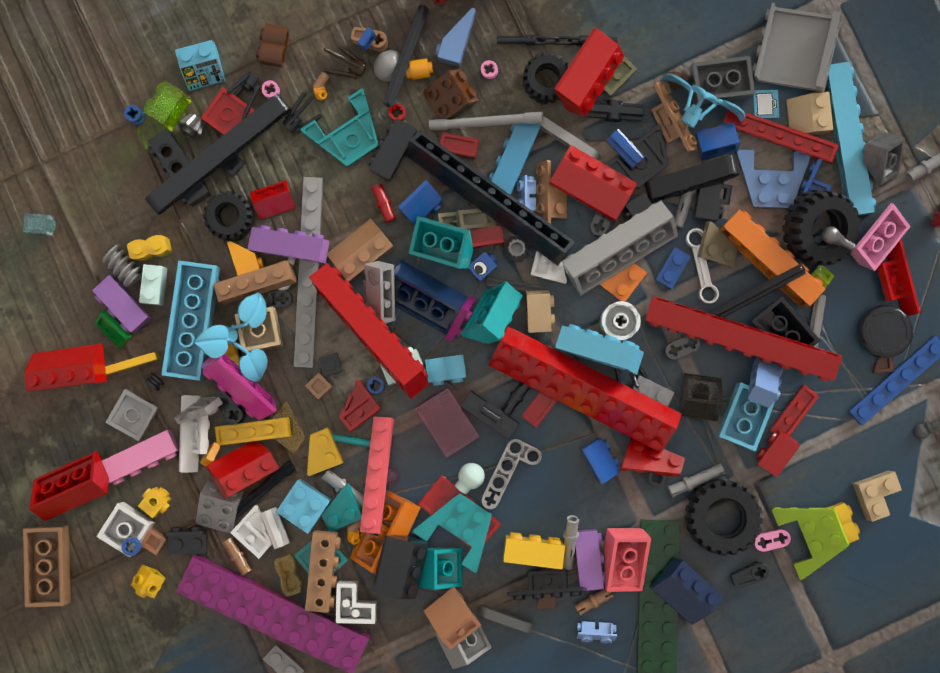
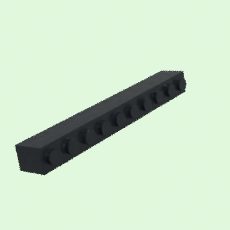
M421 130L409 140L404 155L551 262L559 266L568 255L575 241Z

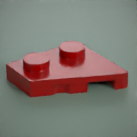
M359 379L356 381V386L339 415V418L350 432H353L381 410Z

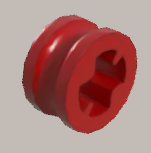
M394 104L393 107L389 108V116L394 122L396 118L403 121L406 117V110L403 105ZM397 108L400 109V112L403 111L398 117L392 114Z

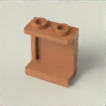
M454 586L424 610L440 640L450 650L481 626L479 620L472 614L463 600L464 597Z

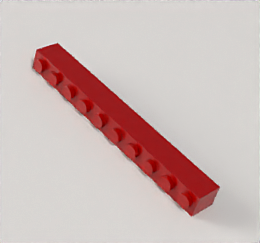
M657 296L652 298L645 319L652 326L660 327L661 325L668 327V331L673 333L680 331L686 333V336L692 339L699 337L705 339L704 342L710 345L721 344L724 345L723 348L726 350L734 351L736 349L742 351V354L748 357L755 355L761 357V360L766 363L777 362L780 363L782 368L789 370L795 368L799 370V373L807 376L814 374L818 376V379L826 382L830 380L835 381L842 361V355Z

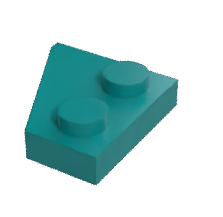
M349 483L343 487L321 515L330 532L361 520L362 509Z

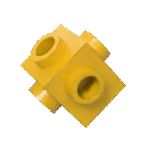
M162 487L149 488L142 495L144 499L138 507L151 518L157 517L160 513L164 514L170 507L168 504L171 501V498L168 496L169 492Z
M142 565L134 576L131 586L136 590L135 593L142 598L146 596L155 598L166 578L157 569Z

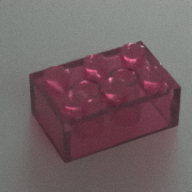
M446 388L415 408L446 458L479 437L449 388Z

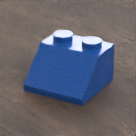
M425 180L398 208L400 213L415 227L417 216L429 219L428 216L432 212L436 214L443 207L441 204L443 199L429 182Z
M599 437L580 448L600 484L605 483L620 472L618 467L621 465L616 456H611L609 452L611 447L606 439L602 440Z

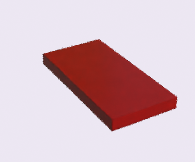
M441 475L418 505L428 514L433 515L459 493L470 500L472 499L458 490L444 475ZM491 516L485 543L501 525L493 516ZM461 540L465 545H467L471 549L472 546Z

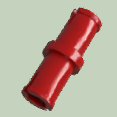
M382 183L371 187L377 201V208H380L385 223L396 220L397 217L390 205L391 200L387 197Z

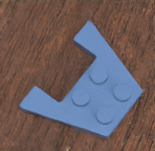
M739 149L736 152L752 208L788 209L790 204H794V199H796L810 156L794 151L792 171L755 170L754 150Z

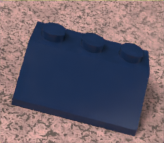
M672 558L650 587L691 625L713 613L724 598L686 562L677 558Z

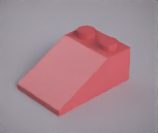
M607 528L604 543L606 592L643 591L651 537L644 529Z

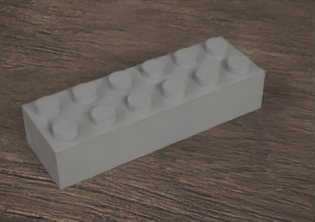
M659 201L563 260L562 263L568 278L580 296L676 238L678 233L674 216L664 203Z

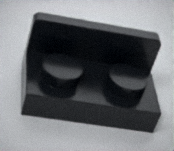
M201 526L190 527V530H182V527H171V531L165 532V536L168 538V555L208 553L207 529L202 530Z

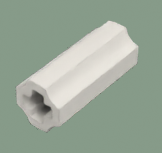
M277 507L261 513L274 549L291 543L282 519L276 512Z

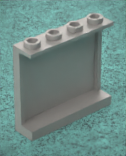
M772 3L771 8L766 11L765 20L768 21L766 27L762 28V45H758L756 56L758 57L757 64L754 63L752 69L755 81L824 92L842 21L841 12L833 11V15L778 8L775 6V3Z

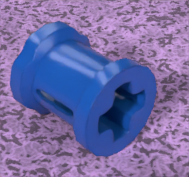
M129 105L124 110L125 118L132 124L141 125L145 121L146 115L144 111L136 105Z

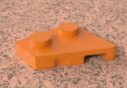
M634 263L599 284V286L619 301L626 302L647 272Z

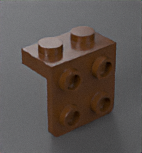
M460 69L447 71L423 91L425 98L438 119H449L464 107L474 105L479 101L476 91L470 87L466 75Z

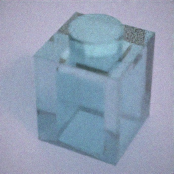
M24 213V233L52 236V231L55 230V220H53L52 216L48 214Z

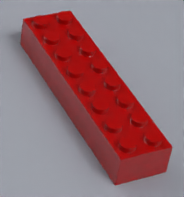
M326 263L309 277L316 291L407 396L412 399L429 385L426 379L428 374L425 372L424 366L419 360H414L410 350L400 344L394 332L390 333L386 323L376 317L377 314L371 306L367 307L362 296L352 290L353 287L347 280H343L338 269L335 266L331 268Z

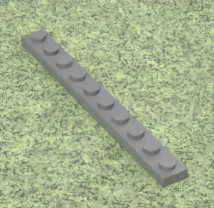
M303 177L301 232H305L306 236L312 237V233L321 234L323 178ZM300 259L294 367L314 368L318 292L309 277L319 269V263Z

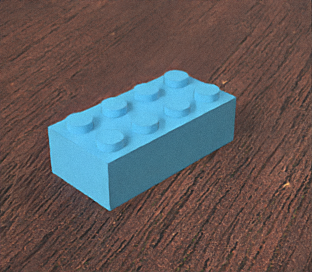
M569 324V327L562 325L555 348L567 354L633 374L638 373L644 352L639 350V346L635 345V343L623 340V343H621L616 337L606 334L603 337L598 332L589 329L585 332L586 330Z

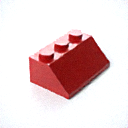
M260 441L248 442L206 465L224 500L279 469L270 451Z

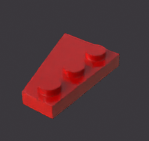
M630 438L620 471L633 470L636 473L652 472L656 475L679 477L685 458L665 449L660 453Z

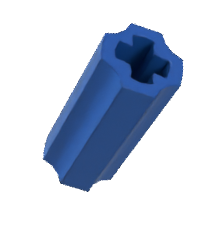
M619 129L606 140L632 169L645 157Z

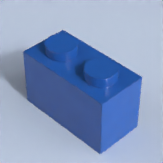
M722 123L717 127L703 128L696 132V145L702 161L739 151L740 141L734 123Z

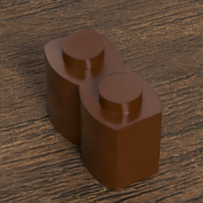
M265 23V27L261 28L260 40H262L261 47H257L256 58H259L260 64L283 68L290 33L288 27Z

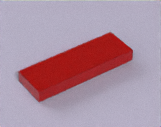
M803 384L769 428V431L776 433L780 429L790 436L819 395Z

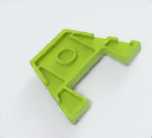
M776 507L772 509L778 526L798 521L812 555L810 558L794 563L800 580L809 576L850 545L835 508L799 509Z

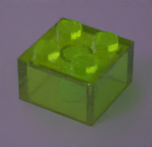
M164 80L163 83L156 87L154 97L145 104L144 113L172 132L192 100L185 92Z

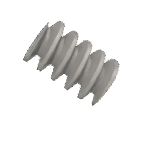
M115 245L106 253L102 263L108 265V269L113 271L114 276H118L120 282L124 281L123 285L125 287L132 286L142 279V273H138L140 267L133 268L135 261L128 263L129 255L122 257L125 251L121 250L118 252L119 245Z

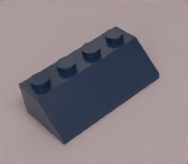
M402 260L394 269L395 307L447 335L468 297Z

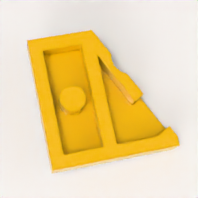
M329 427L310 434L308 476L343 463Z

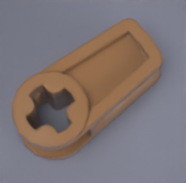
M353 28L351 33L353 44L358 45L357 42L366 28ZM374 30L376 38L368 49L384 52L388 48L387 37L384 32ZM382 39L383 42H379V45H377L376 41Z

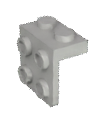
M207 481L200 493L196 523L204 527L231 533L234 529L237 508L243 498L244 491L241 490L224 500L215 482Z

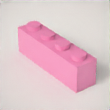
M172 430L163 431L102 460L109 477L108 484L113 483V485H117L125 481L123 477L128 475L134 477L142 473L141 469L148 466V469L159 465L158 461L163 458L167 461L176 457V452L180 448Z

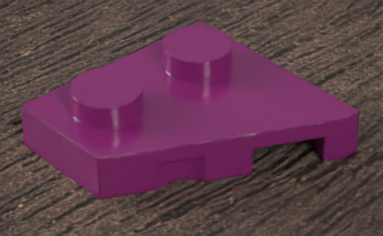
M469 295L445 339L452 342L455 336L459 338L464 329L461 325L464 321L467 322L472 314L470 309L476 298Z

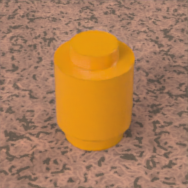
M428 58L410 61L406 72L407 79L412 78V80L431 77L430 73H434L432 61L428 62Z

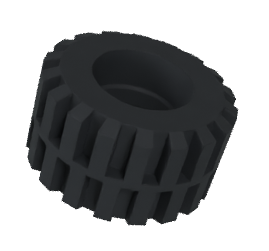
M542 52L541 56L539 54L535 55L534 59L531 58L528 61V65L525 66L523 86H525V92L529 93V97L536 99L535 102L539 103L542 101L543 104L548 102L553 104L556 100H560L554 90L556 85L549 88L539 85L536 81V74L544 69L552 70L557 75L559 82L568 68V63L566 60H562V56L558 55L556 57L554 56L555 53L551 52L550 55H547V52Z
M222 191L219 192V195L214 194L212 196L213 199L206 202L208 206H204L205 214H203V219L206 221L205 226L212 234L225 241L240 240L243 235L247 236L249 234L247 231L253 227L252 222L255 221L253 217L254 210L251 208V204L240 194L233 193L232 191H227V193ZM235 206L239 210L238 221L230 227L222 226L219 221L221 211L225 207Z

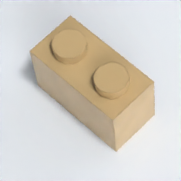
M549 290L526 291L528 333L552 332L551 326H555V316L551 314V307H554V295H550Z

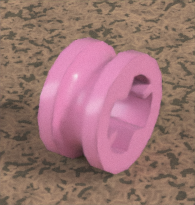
M485 61L481 65V73L485 78L493 79L498 74V67L494 61ZM493 66L494 72L486 74L485 67Z
M269 80L262 85V93L268 99L280 93V89L274 81ZM271 86H274L273 88L275 92L267 94L268 91L266 90V88H271Z

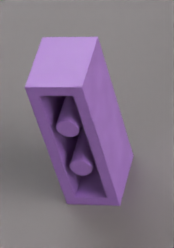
M108 275L92 290L96 294L94 296L101 305L105 304L109 308L107 312L114 319L118 318L122 322L120 326L127 332L136 334L152 319L146 310L112 275Z
M596 529L578 530L579 537L576 540L575 556L579 587H585L587 591L604 589L605 572H602L601 564H604V555L599 550V545H602L601 533H597Z

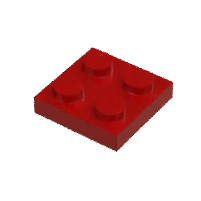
M222 87L201 119L224 135L242 121L247 104L232 93L227 94V90ZM250 108L248 115L254 112L253 108Z

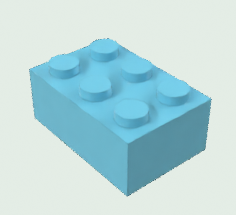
M741 382L736 383L716 437L751 451H756L775 402L773 401L770 408L748 400L749 386Z

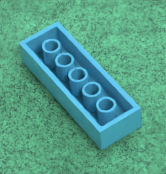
M178 260L162 376L198 381L205 380V375L202 373L204 371L202 364L208 359V356L194 344V341L202 332L213 325L217 298L214 283L219 282L220 267Z

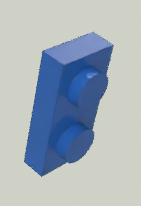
M674 247L655 281L672 290L691 256Z

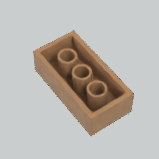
M69 525L24 528L25 607L65 606L71 603Z

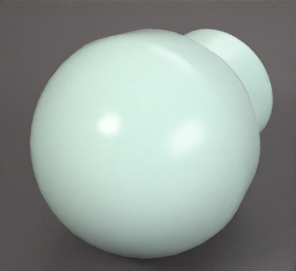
M476 463L463 465L458 473L459 480L455 484L456 488L467 495L471 489L481 486L485 479L482 467Z

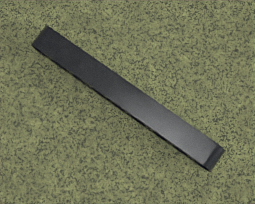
M279 94L274 95L152 191L145 198L146 202L157 215L162 214L286 116L291 108Z

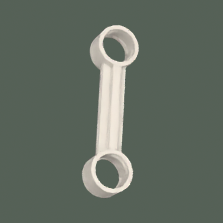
M695 228L686 234L685 242L692 248L701 285L698 291V298L704 304H711L718 299L719 291L716 286L712 285L707 261L697 257L700 244L693 245L689 241V236L692 232L699 233L701 237L703 235L701 229ZM706 287L712 288L715 292V296L711 301L705 300L702 296V290Z

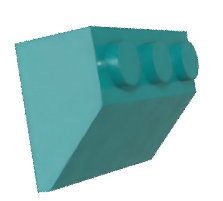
M417 216L408 254L459 269L469 268L473 253L470 230Z
M507 281L484 291L461 335L486 344L500 341L505 334L506 326L512 321L513 313L519 308V302L523 295Z

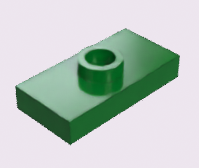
M105 309L99 313L94 322L120 350L126 346L132 336Z

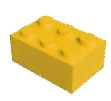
M510 532V535H505L503 562L562 569L565 545L561 542L560 538L548 537V540H544L539 535L529 534V537H522L521 533Z

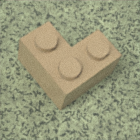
M886 471L852 483L865 520L871 522L890 516L884 496L902 490L894 471Z

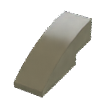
M480 209L458 210L456 212L438 213L433 216L434 221L466 230L496 226V221Z

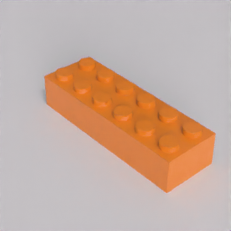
M739 209L719 228L738 248V251L769 280L799 265L794 260V255L788 250L784 251L779 246V241L774 237L770 238L765 233L766 230L760 224H755L750 220L752 217L744 210L741 211ZM800 263L804 267L806 274L779 289L800 308L811 306L826 288L822 286L823 282L818 277L811 276L808 273L809 269Z

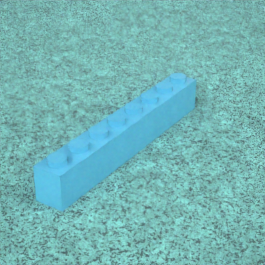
M850 62L831 64L825 90L830 94L834 143L839 145L836 156L842 193L854 203L853 207L857 208L859 212L858 217L874 213L876 201L872 198L873 183L869 179V170L863 162V147L866 143L862 139L864 129L863 124L859 121L860 106L856 103L857 88L853 85L852 79L854 78V69L850 66Z

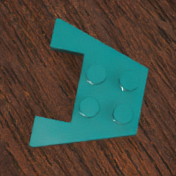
M363 89L348 97L358 115L327 136L324 135L315 120L300 129L303 134L346 167L351 166L375 150L379 145Z
M459 493L417 526L413 533L428 541L437 525H440L472 546L461 564L476 573L492 514Z

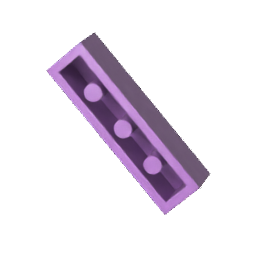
M259 225V228H251L248 250L326 264L330 241L323 239L324 235L312 233V237L301 231H294V234L288 233L287 229L277 228L274 231L270 230L269 226Z

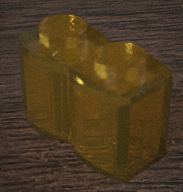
M289 553L276 558L275 569L281 578L280 584L284 595L288 597L300 593L303 590L304 584L302 576L297 571L298 562L294 554Z

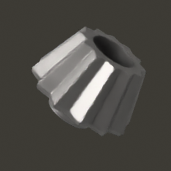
M189 114L178 122V127L181 128L185 136L195 139L201 138L204 122L198 116Z
M510 237V240L505 242L506 246L503 249L509 261L513 260L515 263L518 261L523 262L524 258L528 257V252L530 251L528 244L520 238Z

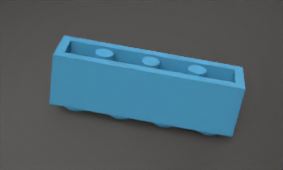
M512 124L510 131L513 133L510 139L506 138L502 147L505 151L502 156H498L495 163L497 169L495 173L491 172L488 178L510 195L541 127L539 124Z

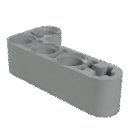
M511 439L507 443L482 495L483 506L487 509L497 507L519 460L530 465H536L541 461V452L519 439ZM513 442H517L521 446L520 451L517 453L510 451V445ZM530 451L537 452L538 458L535 461L528 460L527 454ZM504 460L512 462L510 470L502 469L501 464ZM497 477H501L504 480V485L500 488L493 485V480ZM491 487L494 491L500 492V494L495 493L493 497L495 503L491 502L488 505L485 497L491 496L492 491L489 490Z

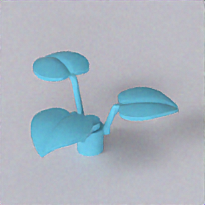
M670 73L662 78V80L679 84L689 91L687 104L684 109L685 114L681 121L691 128H694L698 120H702L717 105H722L733 112L740 122L745 118V112L740 107L729 101L718 99L697 85H692L691 87L685 80ZM696 92L702 97L698 104H692L690 107L693 93ZM706 98L713 104L701 114L702 109L699 107Z
M257 292L254 295L248 296L240 303L238 317L244 322L243 324L232 325L231 327L214 325L202 332L194 341L195 345L212 358H219L225 354L228 349L227 343L243 351L246 356L240 358L239 370L245 378L255 382L262 378L267 368V356L260 349H253L249 353L248 350L235 341L238 338L237 328L246 327L248 324L252 328H257L265 320L267 308L261 293Z

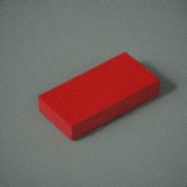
M442 132L440 144L454 155L476 159L479 139Z
M539 392L521 417L537 428L557 400Z

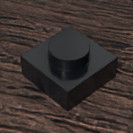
M337 353L318 358L324 377L343 371Z

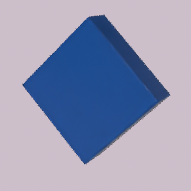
M367 27L358 40L357 44L362 50L367 51L376 38L374 30Z

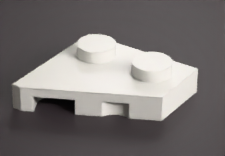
M255 505L231 531V534L259 559L272 545V542L262 519L259 506Z

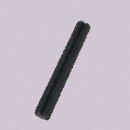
M287 461L244 498L237 508L236 516H241L295 469L294 464L291 461Z

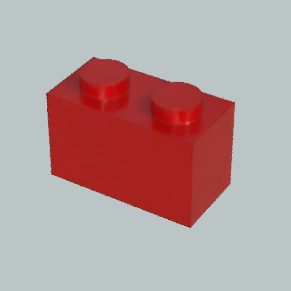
M780 429L769 436L767 446L765 448L762 447L756 455L757 464L778 477L800 447L798 441Z

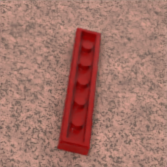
M728 110L723 123L727 124L734 123L735 129L738 132L815 159L820 158L829 164H832L839 146L830 141L746 112L745 118L740 122L739 118Z

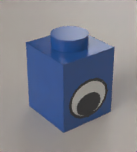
M484 252L470 264L468 270L479 282H482L497 268L495 263L498 261L491 253L487 255Z

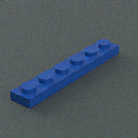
M931 337L899 365L894 372H891L848 410L860 425L863 426L940 358V340L938 337Z

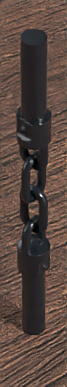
M579 35V37L497 36V44H525L531 46L579 44V46H582L589 35ZM609 37L617 43V37ZM560 39H568V42H560Z

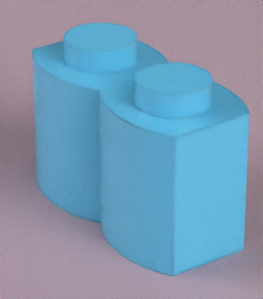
M463 354L425 360L428 383L432 382L433 386L443 385L444 380H451L452 383L463 382V378L467 377Z

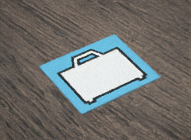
M755 90V116L779 118L778 90Z

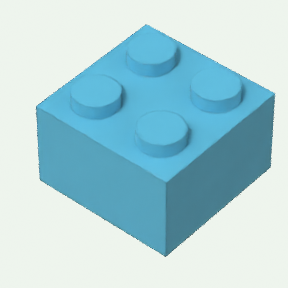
M300 478L296 481L276 512L308 534L316 525L332 499Z

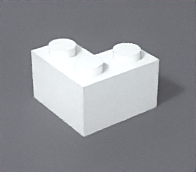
M338 581L336 623L375 624L377 621V601L358 600V581Z

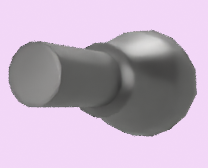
M831 226L823 230L822 239L826 243L841 245L851 251L855 248V244L845 239L837 228Z

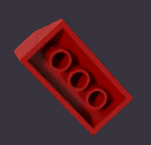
M593 28L554 88L566 110L586 117L593 108L598 96L602 94L604 87L624 58L620 46L597 28Z
M572 145L549 182L552 186L614 222L638 184Z
M103 344L33 353L24 371L26 392L107 382Z
M97 451L92 452L34 479L29 510L43 521H47L107 494L109 477Z

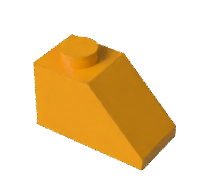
M231 241L227 242L238 276L265 267L262 257L258 258V255Z

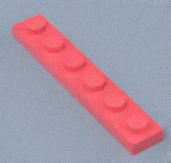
M373 417L360 532L381 534L394 424L393 418Z

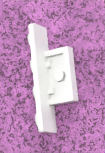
M182 395L181 412L201 397ZM208 415L180 424L179 472L181 473L198 472L199 454H207V449L209 448L208 430L210 428Z

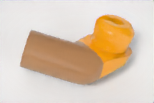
M321 72L312 85L315 97L318 100H324L327 97L324 85L330 77L324 72Z
M361 520L351 523L347 527V540L352 545H357L360 542L359 529Z

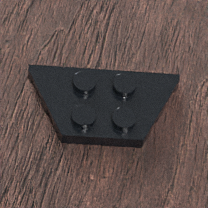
M659 124L633 143L645 156L633 169L619 155L606 164L638 183L635 187L637 189L669 165Z

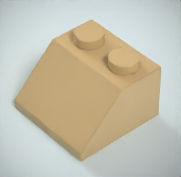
M829 92L811 93L786 100L789 128L812 136L828 134L833 130Z

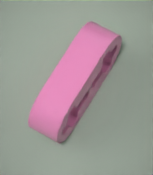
M776 529L756 535L754 538L756 541L753 545L759 551H770L787 546L790 543L791 537L787 531ZM779 533L786 536V538L783 539V543H781L778 540L774 541L773 539L778 538ZM761 537L764 540L770 539V542L765 543L763 548L761 545H758Z

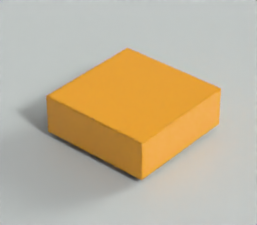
M215 442L209 445L207 454L203 455L200 463L204 466L212 463L220 449V445Z

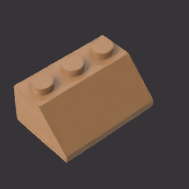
M370 218L329 251L327 256L351 284L364 273L365 264L381 260L394 249V246Z

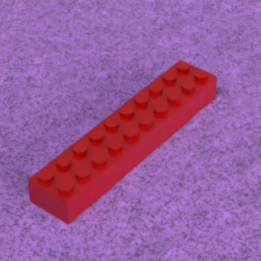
M509 326L488 366L660 453L676 431L682 415L668 406Z

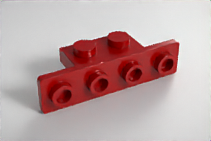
M900 239L887 255L888 262L881 263L877 269L886 302L898 299L901 310L908 316L919 314L920 308L903 243Z

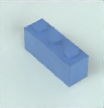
M756 357L752 364L748 400L770 408L773 401L776 402L780 396L778 389L782 382V379L779 378L783 372L780 363L773 361L772 363H766L761 360V357Z

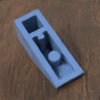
M471 8L443 38L442 43L437 45L435 55H438V62L460 68L476 15V9Z

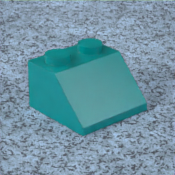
M462 547L428 548L419 588L438 590L452 588L453 586H463Z

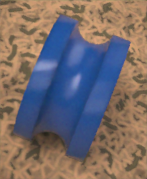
M372 377L368 380L367 388L370 393L379 394L384 390L385 384L381 378ZM374 380H378L377 383H381L378 391H374V388L371 389L370 387Z
M135 537L128 538L122 543V551L125 555L133 556L141 550V542ZM129 541H130V543H135V545H136V546H134V549H135L134 552H133V550H130V551L128 550V547H129L128 542H129Z

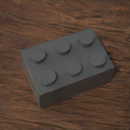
M750 56L695 62L689 68L691 86L697 85L718 99L726 101L751 99L755 94ZM696 92L693 93L694 105H697L702 97ZM705 98L701 105L711 104L712 102Z

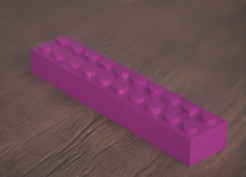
M198 554L191 558L176 593L347 673H354L371 636L346 623H336L335 618L325 613L305 611V604L252 579L241 576V574Z

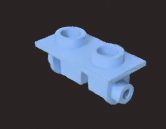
M527 175L519 177L516 183V190L518 191L517 200L535 212L536 198H530L529 196L530 194H536V180H534L533 176L527 177Z
M581 621V623H577V631L581 632H578L576 639H581L582 642L600 640L601 643H612V641L616 640L617 634H613L616 633V625H613V623L599 622L598 629H595V622Z

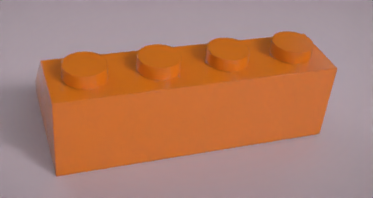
M386 490L381 534L361 532L359 536L360 542L355 545L349 558L371 573L376 574L384 536H408L421 507Z

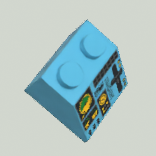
M212 40L175 50L178 64L189 92L226 82L217 47Z

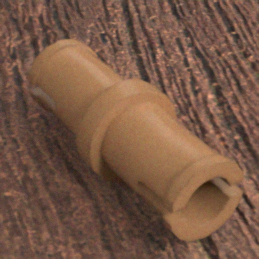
M231 537L222 543L230 556V562L235 564L241 576L249 573L252 569L243 556L244 552L239 550L233 538Z
M603 589L594 595L591 593L588 598L575 604V608L581 616L593 608H599L600 604L614 598L612 592H606Z

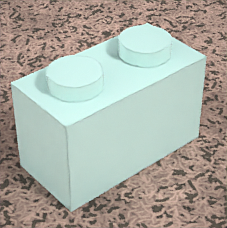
M143 264L139 303L164 306L168 268Z

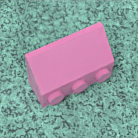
M890 203L850 254L859 265L875 271L911 226L897 207Z

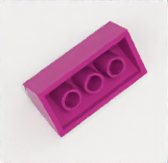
M226 354L219 358L209 357L202 364V369L204 370L202 373L209 380L213 378L218 383L217 387L224 393L227 391L237 405H243L246 408L245 412L250 417H256L258 420H261L277 410L274 398L257 382L245 378L240 372L239 366Z

